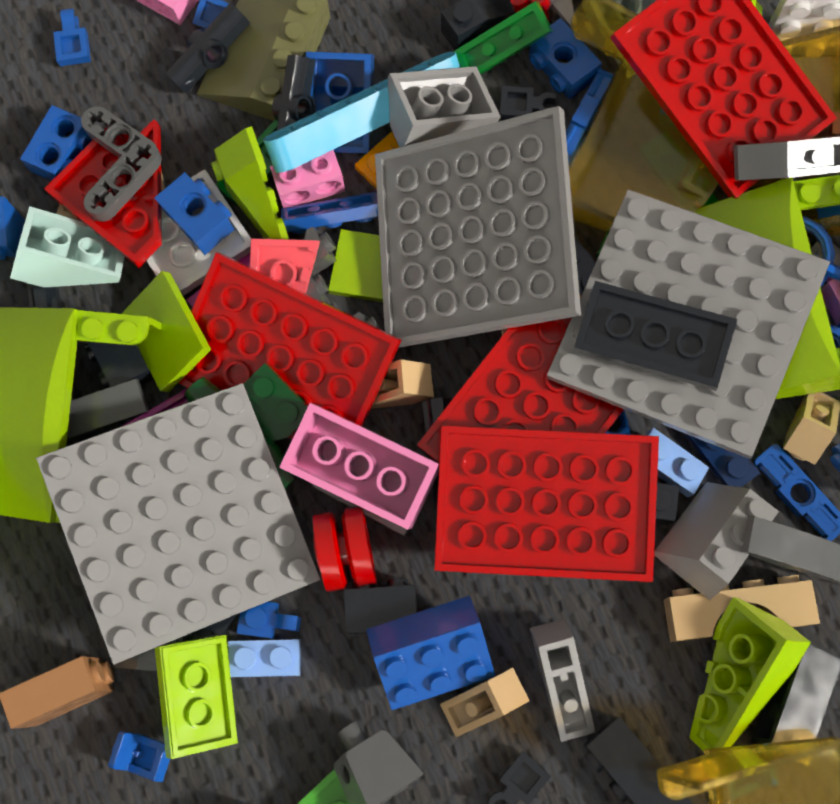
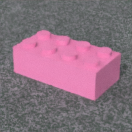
M309 403L279 467L407 530L413 528L439 473L438 462L312 403Z

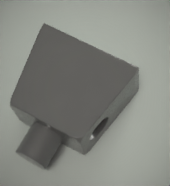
M355 721L338 732V736L348 751L334 763V770L349 804H384L424 775L421 769L386 730H381L367 739Z

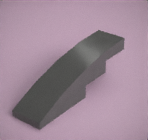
M134 379L72 400L67 440L148 412L149 410L139 380Z
M748 516L742 552L779 568L796 570L812 578L829 580L840 585V544L755 516Z

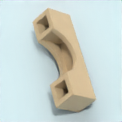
M791 575L777 578L778 584L765 586L764 579L742 582L743 588L732 590L729 589L728 584L711 600L701 593L694 594L693 588L672 590L673 597L664 599L670 642L712 637L717 620L725 612L733 597H737L784 620L791 627L820 624L812 580L800 581L799 575Z

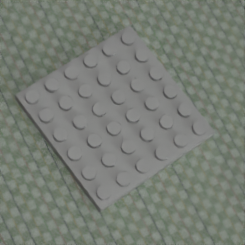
M560 106L375 154L385 332L402 339L399 347L581 316L564 110Z
M628 189L580 298L581 316L572 317L549 369L547 379L751 459L830 261ZM594 282H602L738 319L717 390H710L575 352L574 346Z
M243 383L36 458L113 665L320 580Z

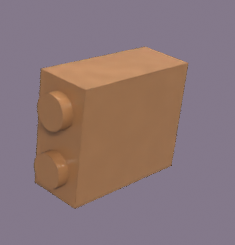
M81 656L1 692L0 700L11 729L36 727L113 692L114 689L111 683L115 681V676L110 664L107 661L103 662L102 658Z

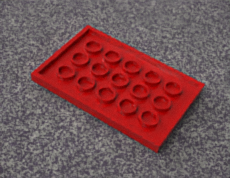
M657 0L610 37L729 198L733 197L736 199L760 180L735 181L734 145L812 139L837 119L751 0Z
M215 253L191 311L211 350L179 384L189 388L198 379L205 377L221 390H225L242 383L244 384L264 363H268L308 406L309 403L318 405L363 427L402 339L222 253ZM296 431L288 438L293 439Z
M572 317L507 329L416 446L440 464L441 426L605 434L624 409L547 379L549 369Z
M441 426L434 571L653 582L659 436Z

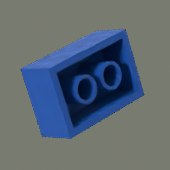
M470 595L366 629L372 655L391 710L495 677L481 623Z

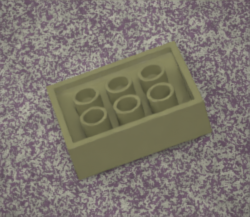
M238 0L236 8L247 18L250 25L229 46L228 57L225 63L219 68H209L197 95L274 121L272 103L276 95L283 91L288 55L306 57V52L317 51L331 18L328 0Z

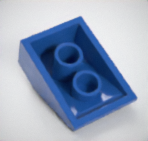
M306 52V57L315 60L310 96L315 100L316 112L374 85V54ZM371 132L333 149L334 152L367 154L370 148Z

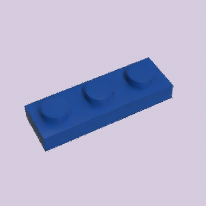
M377 192L281 208V218L286 231L294 234L305 233L312 226L314 228L321 226L335 228L342 225L343 222L355 220L361 223L369 222L378 216Z

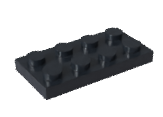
M595 281L576 339L574 351L716 391L738 319Z

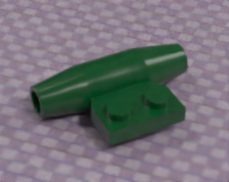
M264 363L243 385L284 489H287L298 476L279 468L285 455L275 441L290 437L298 429L308 405L268 363ZM202 377L187 389L184 397L189 403L222 390L205 377Z

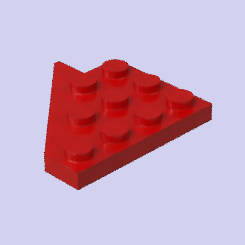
M153 119L140 133L153 141L161 153V128L158 122ZM118 135L114 139L113 144L116 146L124 145L129 140V135ZM92 140L44 190L51 198L135 266L140 268L162 245V208L155 200V197L161 193V165L113 218L105 222L96 221L85 209L84 197L119 158ZM142 154L139 158L144 157L148 159L151 155ZM131 165L135 172L139 170L138 167L135 169L134 166ZM120 175L116 179L115 185L120 187L127 185L131 180V175ZM109 189L108 193L111 192L112 195L115 196L114 192L111 189ZM99 201L98 203H96L95 206H101L103 208L104 206H106L107 203H101Z

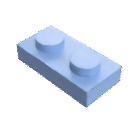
M652 428L645 436H659L657 476L669 485L679 486V492L686 497L693 496L709 467L658 430Z
M299 639L228 641L231 677L300 676Z

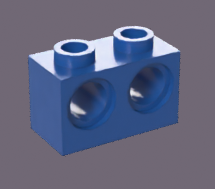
M51 105L20 160L31 173L52 181L93 139L87 135L82 127L81 117ZM73 131L70 136L64 137L66 133ZM58 158L53 164L48 165L50 160Z

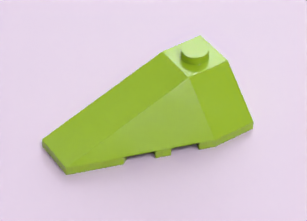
M252 126L245 128L214 149L216 161L211 162L215 178L217 182L223 180L227 192L264 239L289 240L282 218L277 216L279 210L274 190L266 185L268 179L265 170L267 168Z
M737 597L732 598L715 628L713 639L717 641L713 658L707 661L705 672L709 673L705 692L699 696L689 736L714 762L719 761L791 676L811 643L784 620Z

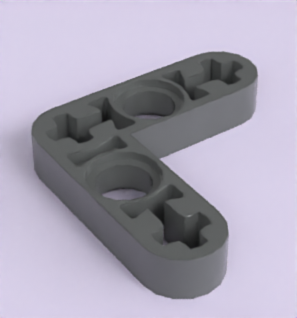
M94 106L83 113L81 117L82 127L91 139L119 159L88 191L83 203L85 209L94 220L105 222L113 218L161 165L162 157L153 141L105 108ZM96 121L99 123L103 122L107 127L106 132L102 127L97 124L93 125V123ZM118 135H129V140L124 145L116 146L113 144L114 139ZM142 154L151 155L148 159L144 157L139 158ZM131 165H133L135 169L138 167L139 170L135 172ZM120 175H131V180L127 185L122 187L115 185V181ZM111 189L114 192L115 196H113L111 192L108 193V190ZM99 201L101 203H107L106 206H104L103 208L101 206L96 207L95 205Z

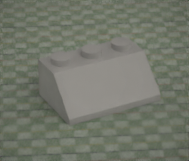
M476 66L390 73L388 76L390 127L399 148L495 123L500 119V114Z
M706 482L655 549L654 556L711 600L730 583L749 555L742 552L748 516L773 521L779 511L751 489Z

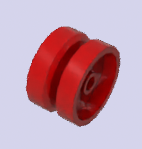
M356 506L344 509L342 514L343 532L339 531L337 519L331 511L313 515L314 549L325 590L331 592L345 589L348 581L347 565H350L353 580L358 586L376 583L374 560L363 508Z

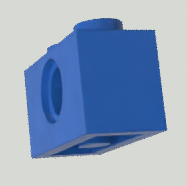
M560 18L551 24L552 33L530 45L529 59L537 70H543L548 75L550 84L556 92H563L568 99H571L593 82L598 69L601 68L602 62ZM557 59H565L568 63H560Z
M184 172L159 193L155 200L179 229L206 255L235 230L229 221L232 214L220 200L214 203L208 197L211 192L199 178L193 181ZM203 208L201 213L191 216L196 209Z

